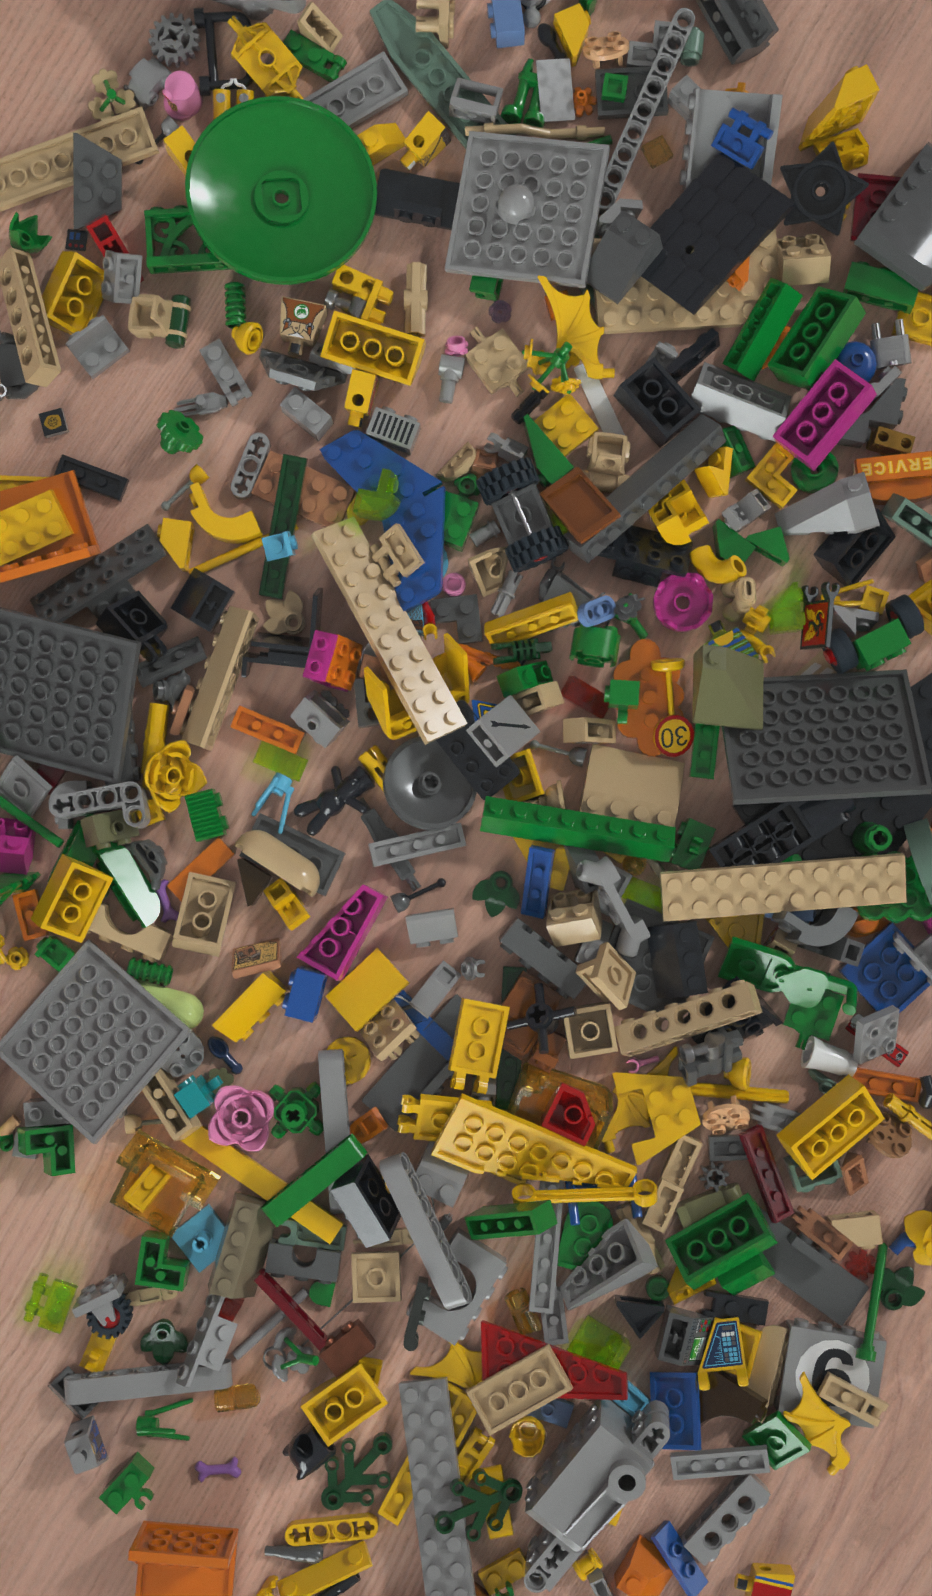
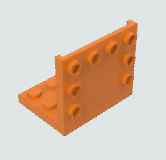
M74 470L0 491L1 512L48 490H53L74 532L73 535L0 567V583L101 553Z
M143 1521L129 1549L128 1561H135L138 1564L135 1596H233L239 1529Z

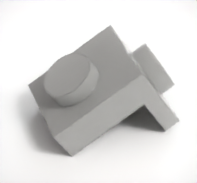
M658 341L646 363L655 357L666 370L667 366L677 358L678 353L671 344Z

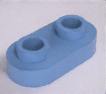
M602 596L581 604L577 611L578 620L583 626L591 627L614 618L616 615L614 612L616 608L614 600L610 596Z

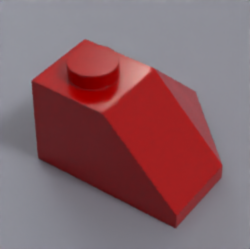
M561 1082L551 1096L541 1116V1126L586 1146L595 1127V1121L584 1092Z

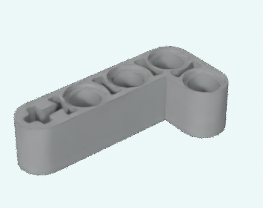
M133 781L57 795L49 802L50 812L62 819L122 809L125 822L137 829L145 828L151 820L147 792L143 786ZM132 788L138 789V795L135 799L129 798V791ZM113 792L114 800L112 803L107 804L105 797L108 793ZM90 797V806L84 809L82 801L84 798ZM63 803L74 806V808L70 806L64 807L63 812L59 810V807H62ZM141 811L142 819L138 823H134L133 814Z

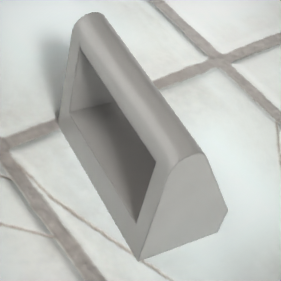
M458 77L450 99L449 116L481 124L493 122V125H495L503 88ZM460 89L496 97L492 106L459 98Z

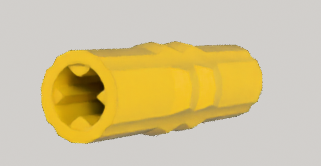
M149 703L140 773L144 772L149 754L157 753L165 746L170 705Z

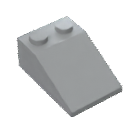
M429 1141L415 1172L427 1196L453 1208L469 1171L432 1156L431 1150L435 1141Z

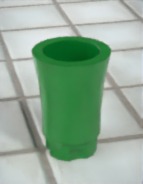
M864 822L855 828L852 842L860 853L876 854L891 845L892 835L885 826L873 822ZM874 835L877 836L876 842L873 840Z

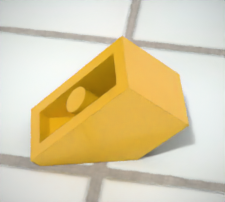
M580 3L555 13L553 27L566 56L570 58L571 67L576 66L585 39L588 36L589 25H591L589 13L587 10H583Z
M396 123L376 124L357 135L366 148L372 165L405 146V137Z
M163 518L162 524L158 525L157 537L160 538L161 544L183 572H188L195 526L190 521Z

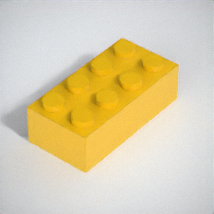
M48 490L0 512V566L74 534L53 490Z

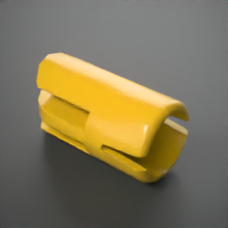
M373 745L369 750L361 754L358 760L384 792L382 779L384 766H386L388 759L377 745Z

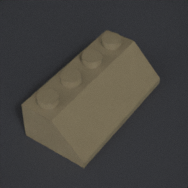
M235 1192L209 1279V1294L230 1299L255 1296L258 1285L254 1282L256 1273L264 1266L269 1242L275 1225L261 1209L267 1200Z

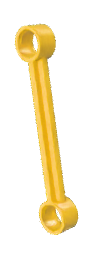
M649 1179L638 1180L634 1183L633 1187L535 1190L532 1185L523 1183L515 1186L512 1190L513 1203L551 1200V1203L634 1200L635 1204L640 1207H651L658 1199L657 1186ZM642 1191L651 1192L649 1195H640L638 1193ZM524 1195L531 1196L528 1199H518L520 1196Z

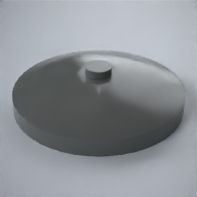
M419 736L404 742L392 753L383 773V790L389 806L401 820L419 829L439 830L454 825L468 813L475 801L476 790L436 740L425 745Z

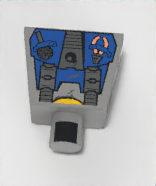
M94 1415L70 1424L64 1443L75 1474L96 1468L108 1460Z

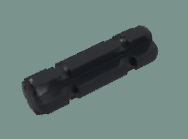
M543 389L541 392L537 390L534 393L531 392L520 404L519 409L512 413L511 418L513 421L521 424L526 414L530 415L541 403V399H544L548 393Z

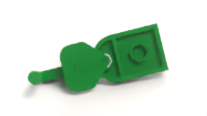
M734 936L732 937L718 970V977L730 981L737 976L741 980L753 984L755 989L765 992L782 991L790 1003L805 1008L817 1006L825 990L828 989L846 995V1003L842 1006L845 1014L854 1015L856 1013L857 986L853 982L825 974L820 970L795 965L793 959L782 951Z

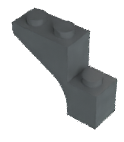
M897 378L868 412L859 416L837 444L860 449L865 442L869 441L871 428L868 427L877 428L881 426L893 430L897 424L900 425L903 418V410H900L901 403L905 401L908 388L905 387L906 379Z

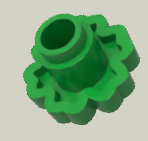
M169 410L168 413L163 412L158 418L156 426L161 430L160 446L165 452L169 454H176L180 451L191 453L192 450H197L203 443L204 437L198 432L200 430L199 426L191 418L184 417L181 412Z

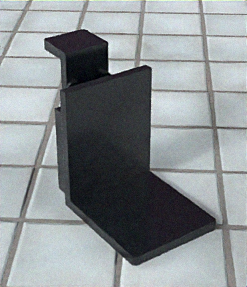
M318 588L313 594L310 638L259 632L251 641V646L269 648V651H260V653L246 652L242 659L241 677L246 678L249 675L250 662L305 668L315 630L320 631L323 588Z

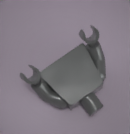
M0 331V401L4 397L7 399H26L38 390L39 386L25 382L14 335L6 332L1 333Z
M557 557L552 559L550 569L547 570L539 585L540 602L568 592L572 593L577 608L583 603L596 599L562 573L565 562H563L561 567H556L554 563ZM605 592L601 593L597 598L602 597ZM578 620L563 627L567 628L569 625L574 627L580 626V621Z

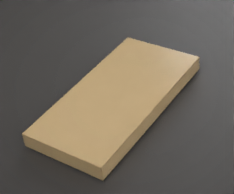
M548 1343L466 1390V1393L490 1436L571 1391L574 1387Z

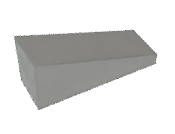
M597 1568L587 1575L596 1596H614L602 1568Z

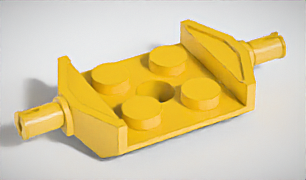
M232 16V19L230 18L227 23L237 33L238 37L234 43L231 58L237 60L264 92L265 97L287 95L293 98L304 99L296 90V83L303 66L266 22H259L249 27L246 25L243 27L236 16ZM264 53L271 54L274 58L273 63L264 64L260 59L261 55Z

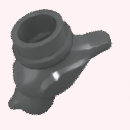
M183 669L178 675L169 676L167 680L155 681L153 683L154 700L167 701L172 712L175 701H179L184 689L189 685L190 676Z

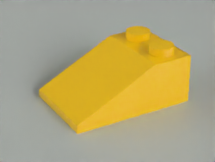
M360 1362L346 1370L339 1377L336 1378L335 1376L306 1394L301 1399L300 1407L329 1447L386 1406L388 1401Z

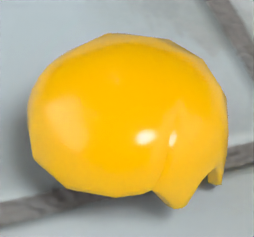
M524 1416L512 1424L509 1438L513 1445V1451L524 1458H533L541 1452L545 1444L546 1434L542 1423L537 1418Z

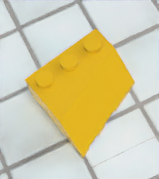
M867 64L860 68L854 66L846 71L843 78L808 117L798 147L800 152L813 146L815 142L832 137L863 122L880 90Z

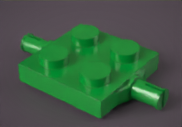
M826 989L819 1004L815 1007L805 1008L789 1003L782 1025L793 1028L800 1033L795 1047L805 1050L810 1036L827 1041L830 1040L844 999L843 995Z

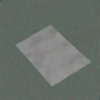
M570 58L536 60L540 112L544 115L545 122L575 120Z

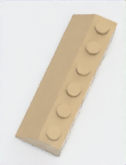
M229 606L228 611L223 612L220 624L223 626L220 633H216L213 639L212 646L215 648L212 656L208 655L205 661L204 668L207 670L204 678L200 677L196 690L199 692L196 700L193 699L190 703L188 713L191 714L188 722H184L180 731V735H182L181 740L212 751L242 669L243 656L248 652L259 621L254 612Z

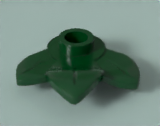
M497 871L491 875L490 879L482 880L476 885L472 899L477 901L485 900L488 914L494 917L500 914L505 906L517 909L520 896L518 891L512 886L511 876L505 871ZM503 878L505 885L498 887L496 885L497 879Z
M901 1267L895 1273L889 1268H885L880 1300L882 1305L888 1310H898L903 1305L914 1306L924 1297L925 1291L913 1286L914 1271L912 1267ZM890 1294H895L893 1301L888 1300Z
M160 1319L152 1325L150 1332L143 1335L140 1347L143 1352L152 1351L154 1359L158 1363L165 1365L171 1361L174 1352H187L188 1341L182 1332L175 1330L170 1320Z

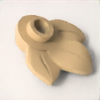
M290 590L284 601L277 599L266 600V611L270 619L264 623L263 627L275 635L284 632L291 635L301 633L305 627V618L301 614L303 603L300 597ZM292 619L298 620L296 627L290 626Z

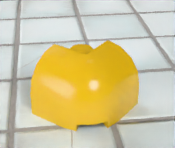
M684 479L648 510L652 521L663 539L673 545H684L692 542L689 534L709 523Z

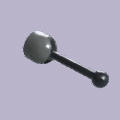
M439 878L436 883L409 896L405 893H396L390 897L397 912L400 913L409 907L411 899L437 887H444L446 880Z

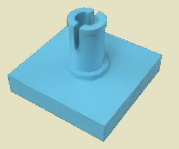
M208 1204L173 1231L170 1236L200 1273L215 1261L225 1224L210 1204Z

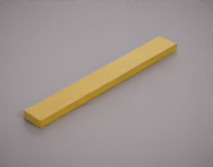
M204 1125L184 1140H180L267 1201L288 1185V1183L233 1145L222 1146L209 1140L208 1128ZM312 1200L291 1216L295 1221L329 1244L332 1243L344 1224L343 1221Z

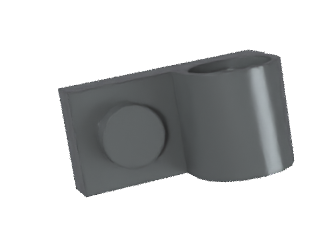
M355 679L358 727L367 728L380 725L378 719L371 720L368 718V712L372 709L370 702H366L367 693L364 679Z

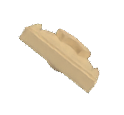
M467 442L436 474L438 479L447 482L468 473L476 457L475 449Z

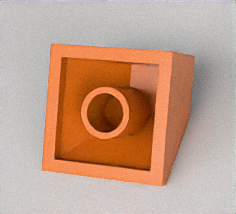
M639 1534L614 1573L616 1588L629 1596H659L673 1573L655 1544Z

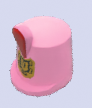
M175 71L167 77L165 88L162 90L166 112L175 120H189L199 112L203 104V96H201L199 87L192 76L185 71Z

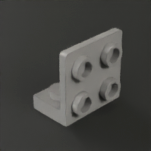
M104 315L90 320L86 328L73 333L69 337V341L65 343L92 379H95L130 352Z

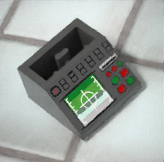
M666 1304L654 1350L657 1359L680 1366L700 1365L713 1317Z

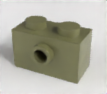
M123 810L80 819L86 847L96 846L97 850L111 847L110 842L116 841L117 846L131 843L132 837L140 835L137 828L125 822ZM133 814V822L137 823L135 814Z

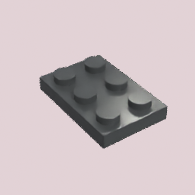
M666 65L657 66L661 72H666ZM652 66L595 69L597 119L629 118ZM605 72L628 76L624 103L601 100ZM654 86L647 88L651 94L659 93V90ZM667 87L654 116L668 115ZM644 108L637 110L638 114L642 117L649 115V112Z

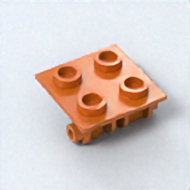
M336 634L338 639L325 681L331 683V686L351 691L356 679V670L362 656L363 645Z

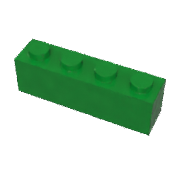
M551 1200L483 1206L464 1217L471 1240L539 1235L558 1224Z

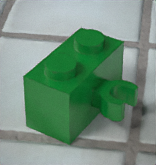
M611 679L610 685H605L604 702H609L608 708H618L617 724H627L628 709L638 708L640 681Z
M687 818L685 822L681 821L676 833L680 836L669 862L687 870L700 869L716 829L691 818Z
M137 1452L105 1486L99 1499L116 1515L131 1498L134 1499L135 1506L143 1510L146 1504L141 1500V1497L145 1496L151 1501L154 1493L148 1488H142V1486L149 1480L155 1467Z

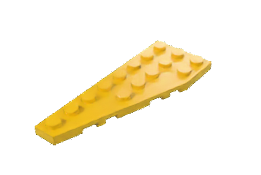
M463 1093L460 1095L431 1150L432 1156L477 1174L492 1172L497 1173V1176L506 1177V1174L522 1176V1179L556 1183H559L560 1180L571 1181L573 1185L589 1183L597 1184V1187L600 1188L629 1187L637 1173V1166L589 1146H583L551 1130Z

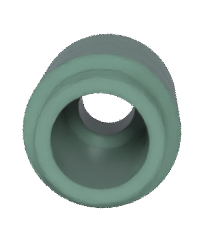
M693 26L680 56L682 65L696 66L699 64V60L702 59L704 33L698 27Z

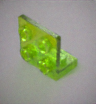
M587 1315L568 1346L567 1351L619 1369L631 1349L628 1338Z

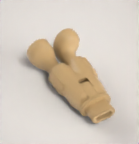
M742 577L721 586L722 594L727 598L733 599L732 602L723 608L724 618L730 622L742 620L756 602L755 581L750 577Z

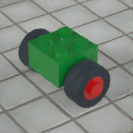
M904 594L889 601L885 605L889 623L851 642L842 629L832 630L830 647L822 649L826 661L838 674H842L856 667L857 671L865 668L867 672L885 663L883 658L886 657L887 661L907 652L905 647L912 644L909 639L924 631V622L920 610L909 596Z

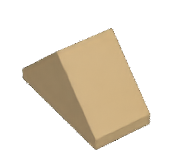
M310 1L297 21L300 35L332 53L343 35L322 11Z

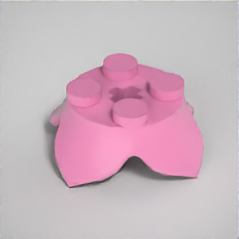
M241 1086L221 1087L214 1098L216 1112L208 1125L209 1140L222 1146L238 1144L246 1151H260L269 1137V1121L274 1114L272 1098L262 1091L246 1090ZM239 1111L247 1113V1122L238 1120Z

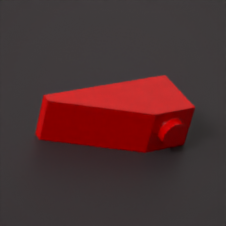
M106 213L85 224L104 257L106 250L129 254ZM141 274V281H140V283H141L142 281H144V278H143L142 274Z

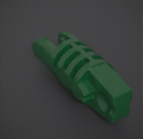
M538 638L493 643L491 644V650L508 649V656L496 657L493 659V663L497 665L541 659L540 654L552 651L551 641L538 643Z

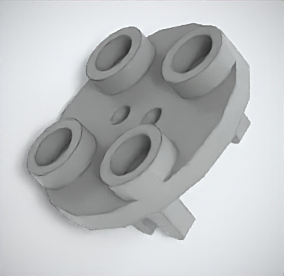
M191 1032L181 1043L179 1050H176L161 1068L174 1077H180L195 1071L204 1059V1046L201 1039L194 1032Z

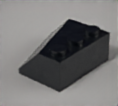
M736 976L732 980L728 981L722 988H729L731 987V983L741 979ZM758 993L757 996L763 1013L723 1026L726 1032L738 1029L743 1042L745 1038L755 1034L758 1037L763 1034V1029L773 1023L775 1026L783 1023ZM731 997V998L728 1000V1003H727L728 1008H731V1007L734 1006V1004H735V998H734V997ZM711 1004L705 1009L706 1016L712 1013L713 1007ZM690 1013L683 1019L684 1023L690 1020ZM710 1031L692 1036L693 1041L697 1044L704 1042L706 1034Z

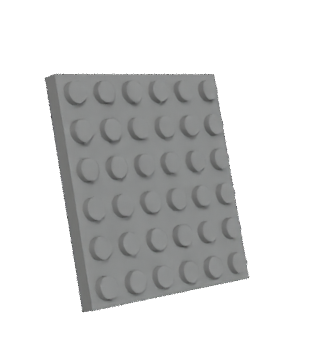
M469 131L445 271L448 273L540 283L537 276L541 275L547 277L551 285L585 288L610 146ZM513 184H522L528 187L534 195L535 206L528 219L521 220L517 225L504 222L498 214L497 204L499 196L506 187Z
M88 939L0 1041V1058L91 1143L97 1144L192 1032V1029Z

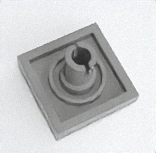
M891 1005L863 1017L861 1014H857L852 1018V1024L850 1025L856 1029L853 1060L860 1065L895 1049L900 1009Z

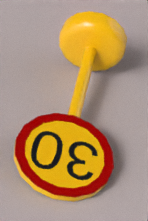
M683 658L651 661V667L654 671L666 672L669 716L664 717L658 722L654 730L653 739L660 753L669 757L683 755L690 749L694 739L691 723L688 719L675 715L672 671L684 668L685 659Z

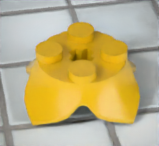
M185 740L169 743L157 753H150L144 767L143 787L149 790L155 803L168 813L173 812L179 807L182 796L197 793L207 784L202 769L189 760L191 749Z
M926 1210L914 1211L904 1216L905 1232L908 1238L916 1245V1248L913 1250V1258L920 1265L932 1266V1212Z

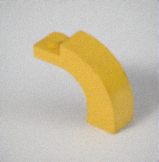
M199 482L190 485L192 493L189 494L193 506H198V508L190 512L207 534L219 541L231 544L248 543L263 536L252 510L233 518L219 516L212 511Z

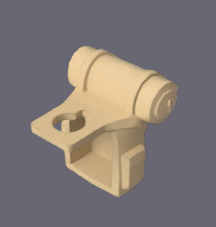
M594 432L587 446V458L590 459L587 469H582L581 471L600 492L612 493L630 477L625 474L624 470L625 463H628L630 458V442H628V437L625 435Z

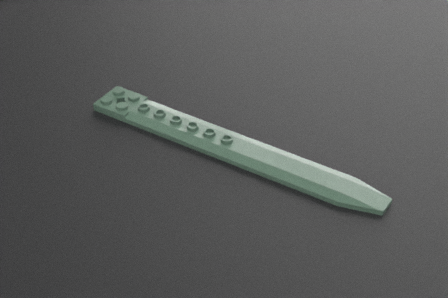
M393 0L381 1L369 12L389 56L466 149L468 136H465V126H481L483 124L449 116V104L457 78L471 79L432 32H416V17ZM460 89L459 98L491 105L482 93ZM498 113L495 125L507 124ZM586 283L585 288L579 289L583 294L588 289L591 297L590 303L595 308L594 288Z

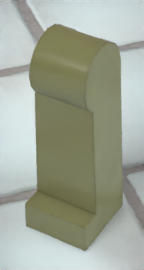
M736 1182L727 1184V1186L722 1185L718 1187V1192L715 1189H711L679 1201L675 1210L683 1229L743 1196L739 1184Z

